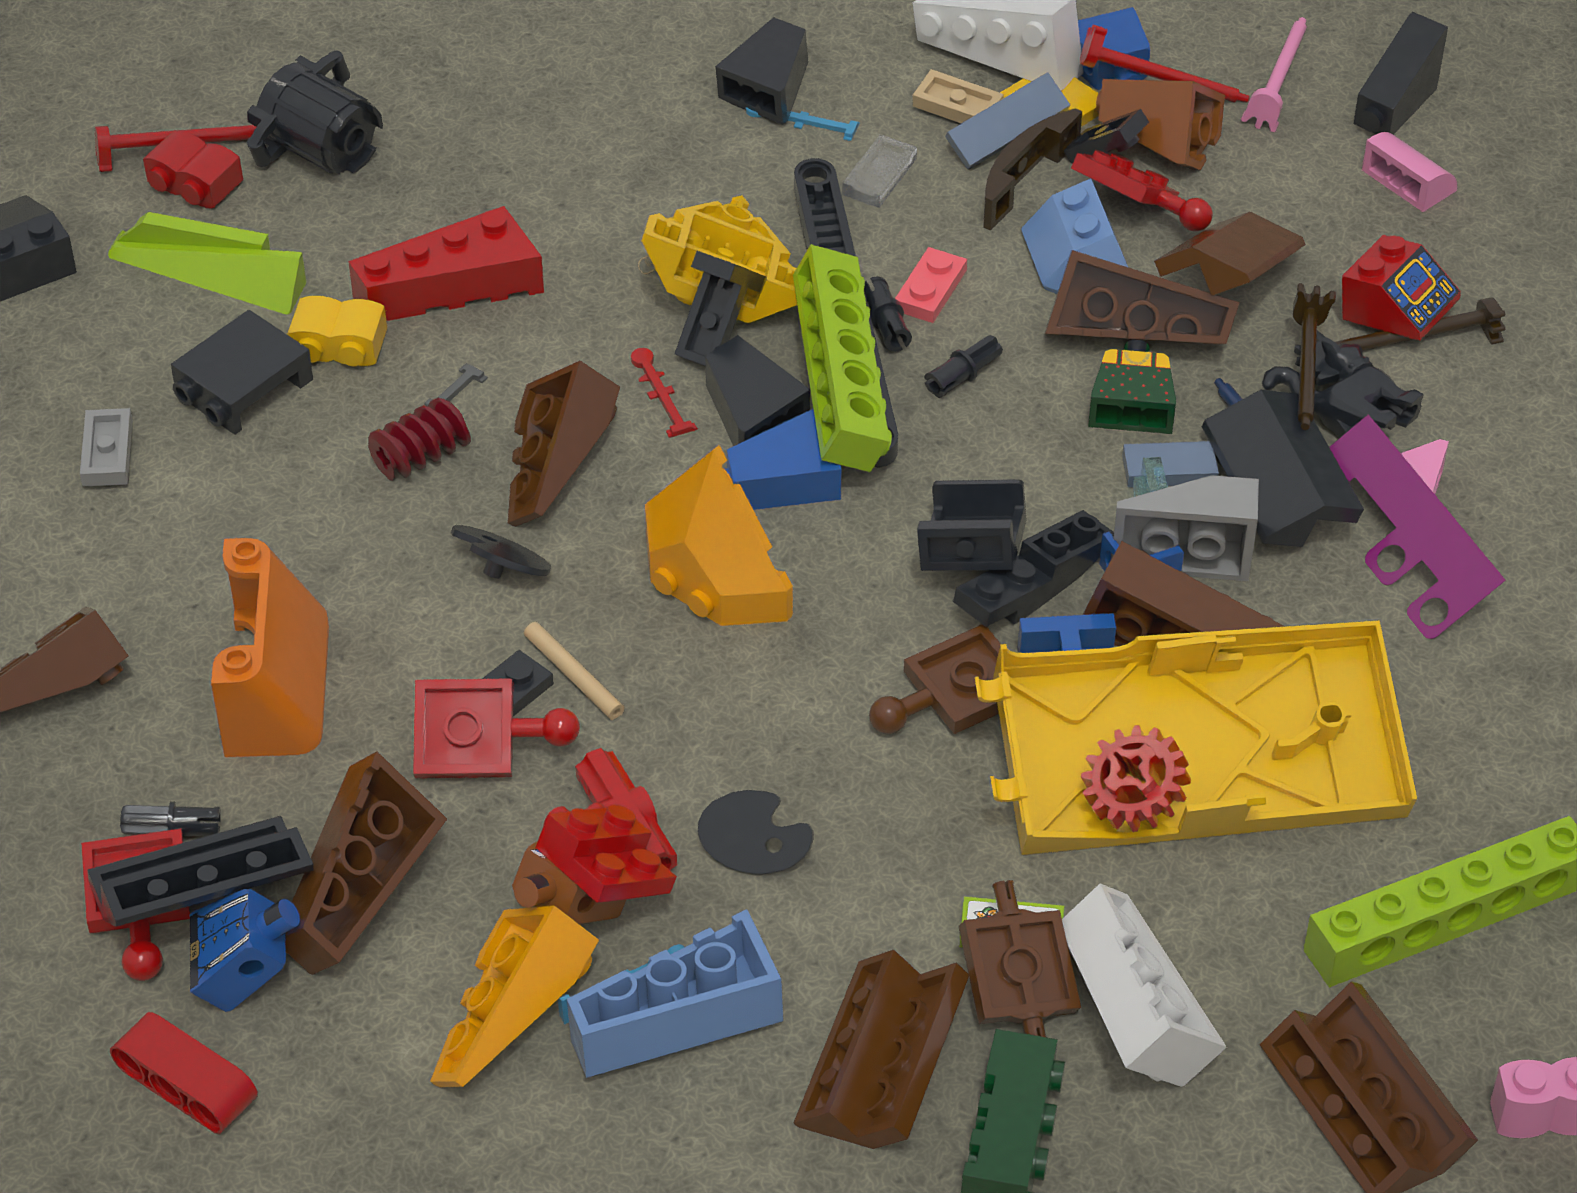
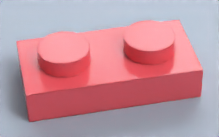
M928 247L895 297L900 302L904 314L934 323L967 271V259Z

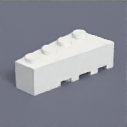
M916 0L913 2L918 41L1029 81H1033L1048 72L1060 90H1063L1074 77L1078 78L1083 74V65L1080 64L1081 45L1076 0Z

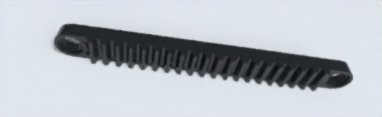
M810 158L801 161L794 170V191L798 204L801 227H803L806 249L812 244L856 256L834 166L820 158ZM809 177H821L824 179V181L818 183H811L806 181L805 179ZM869 317L871 335L875 338L871 317ZM875 338L874 353L877 367L880 368L881 372L880 387L882 398L886 401V422L888 430L891 431L892 435L891 445L887 454L881 456L874 466L880 468L894 462L898 455V430Z

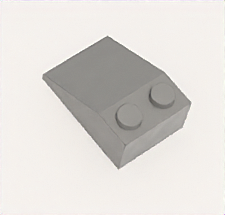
M1211 475L1117 501L1113 540H1116L1119 545L1123 541L1146 552L1148 555L1180 546L1184 551L1182 572L1190 577L1249 581L1258 521L1259 479Z

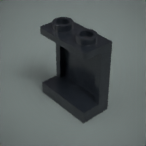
M247 310L171 363L174 381L173 391L178 400L186 406H194L204 413L211 424L216 427L223 426L234 435L242 431L241 412L282 382L288 380L301 389L313 380L309 349L251 310Z
M1020 479L935 481L932 486L934 510L931 520L919 521L917 527L921 571L1013 570L1027 521L1024 482Z

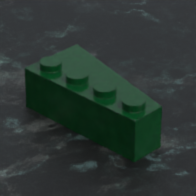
M995 1029L985 1074L984 1093L980 1095L975 1129L973 1128L969 1144L968 1162L965 1161L961 1193H1034L1032 1192L1034 1179L1044 1181L1049 1149L1042 1148L1040 1145L1042 1135L1053 1136L1057 1105L1048 1103L1050 1091L1061 1092L1065 1062L1056 1060L1058 1039Z

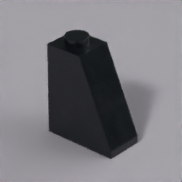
M1413 11L1410 13L1358 93L1354 125L1374 134L1389 132L1394 135L1437 90L1448 26Z
M773 17L715 66L718 98L746 110L748 108L753 110L758 115L782 125L785 124L789 119L808 65L806 29Z
M739 335L723 345L715 347L705 356L706 387L733 446L810 411V389Z

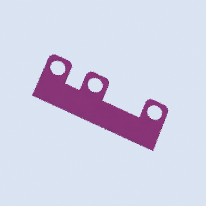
M1369 414L1329 447L1347 480L1351 481L1355 477L1396 527V529L1371 548L1365 556V563L1380 582L1384 585L1395 583L1421 560L1424 561L1439 580L1413 601L1407 609L1408 617L1425 638L1433 639L1439 636L1506 581ZM1387 546H1400L1405 552L1403 565L1394 572L1382 571L1377 563L1379 553ZM1440 598L1448 605L1447 617L1443 622L1435 626L1424 624L1420 618L1421 607L1429 599Z

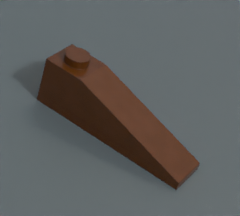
M582 361L575 362L526 384L515 420L514 432L518 435H523L522 447H517L513 451L512 462L520 465V472L510 484L508 524L517 527L543 516L616 414L617 406L615 404L620 386Z
M85 606L36 641L35 647L37 650L31 655L27 652L18 658H14L1 668L0 712L89 685L96 679L100 685H103L124 670L120 662L129 657V655L97 611Z

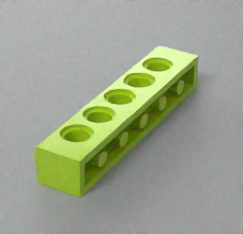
M811 244L795 270L793 280L821 460L871 472L879 458L887 454L891 445L892 435L891 431L888 430L886 422V401L882 398L880 387L881 372L876 364L874 353L875 338L871 335L869 324L870 309L866 306L864 295L865 280L861 276L858 257Z
M1570 816L1564 817L1311 914L1303 951L1330 988L1576 892L1577 824Z

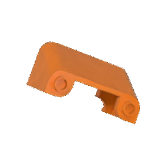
M253 538L224 539L223 562L225 570L228 572L231 586L235 631H245V628H247L254 634V645L228 647L222 650L213 662L211 686L224 757L306 754L320 744L323 736L329 639L327 612L264 542Z

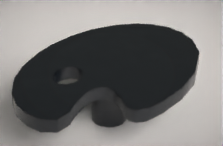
M454 525L452 527V536L472 543L470 551L487 559L483 573L490 577L501 578L504 567L530 575H549L551 570L550 563L518 543L470 526Z
M757 790L731 792L712 801L704 809L698 821L700 842L715 860L726 867L752 874L779 872L796 865L810 851L814 840V830L808 823H796L783 827L776 826L772 821V816L780 805V797L775 793ZM772 838H778L783 844L782 848L775 853L768 851L766 847L767 842Z

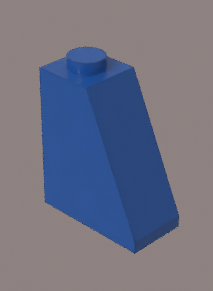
M814 409L727 449V468L724 469L730 475L733 484L741 485L753 510L841 500V465L821 460Z

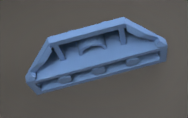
M1091 178L1052 195L1021 228L1044 289L1055 294L1058 292L1071 250L1128 267L1096 186Z

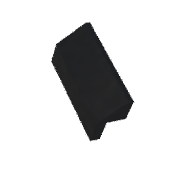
M1261 389L1205 419L1201 427L1228 477L1259 479L1256 531L1262 543L1303 547L1317 520L1357 523L1364 508L1314 419L1310 423L1308 430L1301 428V422L1298 420L1299 394Z
M277 816L91 868L87 871L88 882L103 920L117 927L233 894L243 889L254 888L310 872L314 869L313 862L298 828L287 829L282 817Z

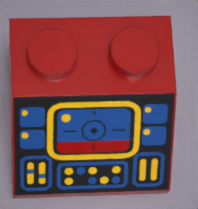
M1382 235L1342 275L1343 320L1416 340H1421L1461 298L1459 288L1424 246L1404 240L1400 236Z

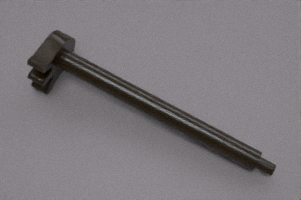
M1299 283L1293 302V318L1302 326L1298 420L1301 422V428L1308 430L1310 423L1314 419L1317 326L1324 323L1327 319L1331 306L1335 303L1336 292L1330 291L1325 296L1320 297V286L1316 285L1312 293L1307 294L1304 284Z
M1493 297L1480 299L1477 302L1475 311L1441 318L1424 337L1480 325L1491 345L1502 343L1504 339L1501 332L1505 331V325L1501 321V317H1505L1506 314ZM1380 331L1335 342L1337 344H1358L1365 351L1414 339L1387 331Z

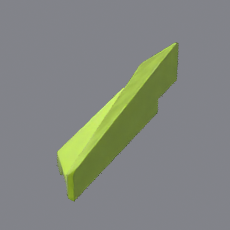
M147 212L139 218L135 226L126 232L124 230L119 232L108 252L110 259L286 315L292 312L306 285L303 253L270 250L268 234Z

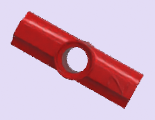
M599 748L586 753L584 759L575 766L576 777L591 802L602 803L605 807L616 804L632 810L636 815V819L652 832L646 850L658 855L661 863L671 871L672 868L677 866V854L658 825L655 807L648 792L642 786L635 788L613 751L607 752Z

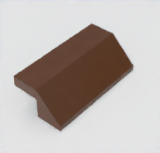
M1249 211L1210 226L1159 257L1154 262L1160 277L1199 263L1211 296L1253 281L1306 244L1302 236Z
M894 949L859 961L793 1123L798 1128L871 1149L907 1140L968 981L969 974L957 962L920 974Z
M1351 981L1316 1016L1294 1010L1259 1044L1366 1193H1402L1444 1174L1478 1141L1477 1137L1362 984Z

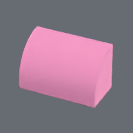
M1381 132L1367 140L1362 171L1420 211H1426L1457 191V181L1451 173L1393 134Z

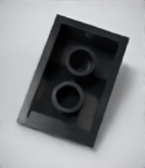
M27 195L0 204V302L77 273L70 236L53 211Z

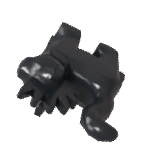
M1317 330L1316 385L1322 386L1329 383L1334 385L1323 391L1315 390L1314 412L1319 415L1323 424L1332 430L1338 438H1341L1368 414L1380 428H1388L1389 430L1394 428L1395 424L1406 428L1418 418L1422 407L1423 393L1415 389L1404 391L1398 387L1390 376L1381 369L1374 367L1369 361V357H1364L1360 345L1337 344ZM1295 345L1294 353L1299 355L1296 358L1295 365L1300 367L1301 345ZM1274 366L1264 373L1262 387L1265 390H1272L1276 385L1284 384L1289 387L1291 393L1299 394L1300 373L1290 367Z

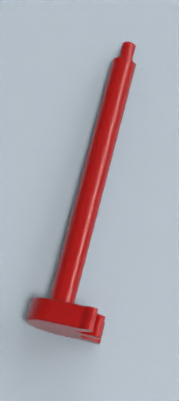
M1094 24L1091 28L1088 27L1080 56L1081 65L1093 68L1099 60L1163 81H1194L1224 94L1225 100L1234 103L1237 100L1245 103L1249 101V95L1240 93L1237 88L1102 47L1108 29Z
M245 125L180 131L191 133L207 143L248 140L256 126ZM108 126L95 127V154L97 156L99 172L112 171L111 149L158 146L173 131L110 135Z

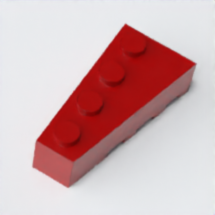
M505 206L348 261L353 299L370 300L384 305L386 321L426 314L428 308L439 306L448 307L449 310L463 308L467 301L489 297L491 302L507 300L508 294L528 291L529 296L544 293L542 256Z

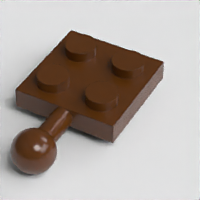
M982 624L904 659V673L919 691L902 699L893 696H884L877 699L869 711V719L872 726L880 733L894 734L904 727L908 716L932 706L953 734H956L999 714L997 702L985 703L978 700L975 677H979L981 680H994L993 676L1001 643Z

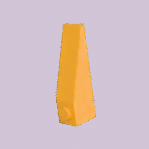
M556 906L504 910L482 947L475 963L478 969L484 970L480 982L475 988L470 987L466 989L460 1002L461 1005L467 1008V1016L465 1020L457 1023L449 1031L430 1082L438 1087H464L588 971L592 963L591 954L599 939Z

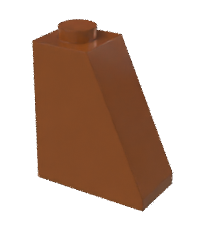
M1103 79L1102 89L1098 93L1096 108L1099 113L1098 120L1101 122H1106L1142 109L1149 123L1137 134L1139 137L1138 142L1179 165L1192 170H1201L1207 161L1206 155L1202 154L1207 144L1215 146L1221 137L1225 95L1194 81Z

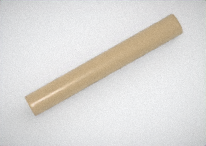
M532 622L525 628L524 636L610 720H614L623 714L624 706L538 622Z

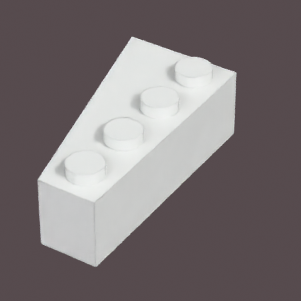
M1099 884L1062 919L1069 953L1075 959L1127 1069L1148 1075L1157 1082L1163 1080L1182 1087L1227 1048L1128 894Z

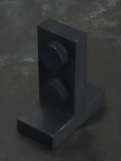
M696 251L691 267L702 271L703 275L674 354L705 366V356L715 347L729 341L747 289L760 293L766 276Z

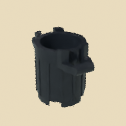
M332 51L316 63L300 55L295 59L297 62L283 66L272 75L261 92L257 106L252 105L247 111V122L256 126L252 136L247 141L252 157L258 167H266L284 152L290 150L331 174L337 173L341 175L340 172L343 173L346 170L356 173L368 163L377 149L371 143L375 127L383 129L382 115L375 106L367 101L368 99L344 86L345 82L350 78V72L340 51ZM330 70H332L334 75L332 79L325 76Z

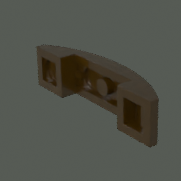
M1075 108L1041 120L1023 131L1005 147L995 160L987 178L983 228L991 231L1013 209L1015 186L1044 157L1059 163L1066 156L1063 150L1081 134L1083 111Z

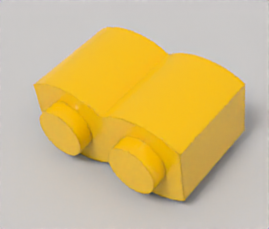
M306 296L299 299L287 335L309 349L311 363L334 360L348 366H371L377 362L388 328L385 308L380 303L364 299H352L341 302L325 296Z

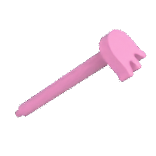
M1301 17L1298 21L1294 22L1266 87L1256 90L1251 96L1247 109L1241 118L1243 122L1248 121L1251 117H1256V128L1260 129L1263 121H1267L1270 131H1276L1283 104L1278 93L1306 31L1305 18Z

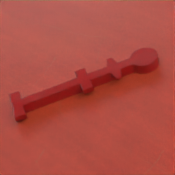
M648 348L635 349L631 353V362L635 367L642 368L645 373L638 379L639 382H650L654 391L647 392L649 399L659 398L673 423L670 429L666 430L668 437L671 438L698 430L694 422L691 423L690 420L684 422L669 396V394L675 393L673 387H664L660 377L664 376L665 373L655 371L652 365L654 361L653 352Z

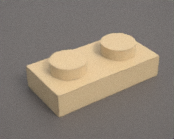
M931 69L913 94V107L963 123L1002 100L1004 94Z

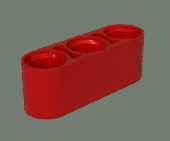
M147 1012L110 1048L112 1059L125 1074L216 1134L222 1133L258 1097L256 1086L241 1069L153 1012Z

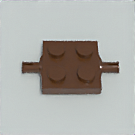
M999 881L992 885L998 912L988 918L964 920L958 926L979 1024L1009 1021L1023 1024L1024 1034L1046 1037L1043 1020L1050 1016L1075 1014L1081 1008L1060 910L1033 912L1019 909L1014 890V881Z

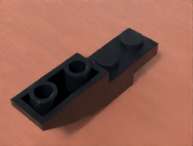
M1082 510L1023 540L1013 570H989L956 587L953 602L985 627L1003 618L1014 625L1020 621V618L1028 617L1082 576L1100 558L1102 534L1110 532L1114 536V532L1099 522L1096 517Z

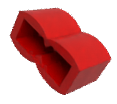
M173 131L143 158L147 182L155 190L181 195L188 203L204 208H214L244 180L240 157L218 144H206L200 138L185 131Z

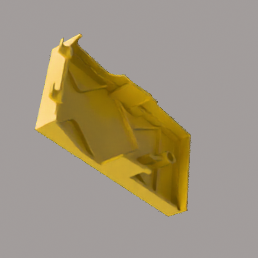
M1380 620L1137 636L1126 645L1103 649L1016 653L1007 649V644H1001L993 676L994 680H981L979 677H975L978 700L985 703L997 702L1009 779L1000 780L990 776L994 800L998 802H1013L1022 855L1408 817L1417 800ZM1134 725H1139L1145 736L1154 727L1160 730L1164 739L1172 736L1180 749L1179 751H1183L1189 763L1185 769L1191 778V784L1180 786L1187 797L1185 802L1173 801L1170 804L1175 815L1171 818L1160 813L1157 815L1158 827L1152 828L1147 820L1141 821L1138 832H1132L1127 821H1124L1117 830L1112 827L1107 818L1100 820L1083 794L1087 787L1081 779V773L1092 771L1086 761L1087 755L1099 756L1102 753L1097 742L1102 739L1112 744L1116 741L1114 731L1120 729L1125 737L1131 736Z

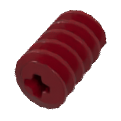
M438 397L431 400L428 406L423 405L416 408L413 414L407 413L401 416L398 422L392 421L387 423L383 430L377 429L370 432L368 448L378 469L389 481H393L395 469L402 477L407 478L411 476L412 472L410 461L417 469L422 470L426 468L427 464L424 454L433 462L441 460L439 446L446 453L452 454L456 452L454 438L462 446H467L471 442V437L460 411L450 401Z

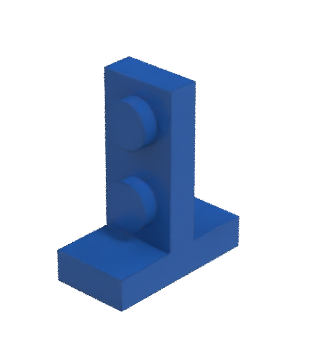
M1114 613L1020 618L1018 653L1113 648L1116 634Z

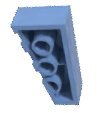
M747 909L732 916V924L716 932L710 927L694 935L692 944L672 954L667 950L661 951L649 957V964L646 967L632 974L624 970L567 999L571 1042L586 1078L783 1021L781 977Z

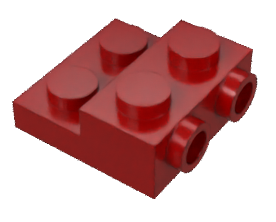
M596 802L586 809L575 808L571 811L564 806L556 807L546 816L535 847L597 903L670 894L677 878L675 874L661 863L658 855L646 850L652 832L636 819V815L632 810L621 805L613 804L605 807L602 803Z

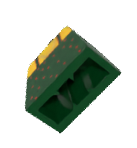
M1138 339L1128 341L1124 346V350L1110 349L1105 351L1091 392L1088 427L1172 434L1176 395L1169 357L1164 353L1150 352L1149 345L1143 340Z

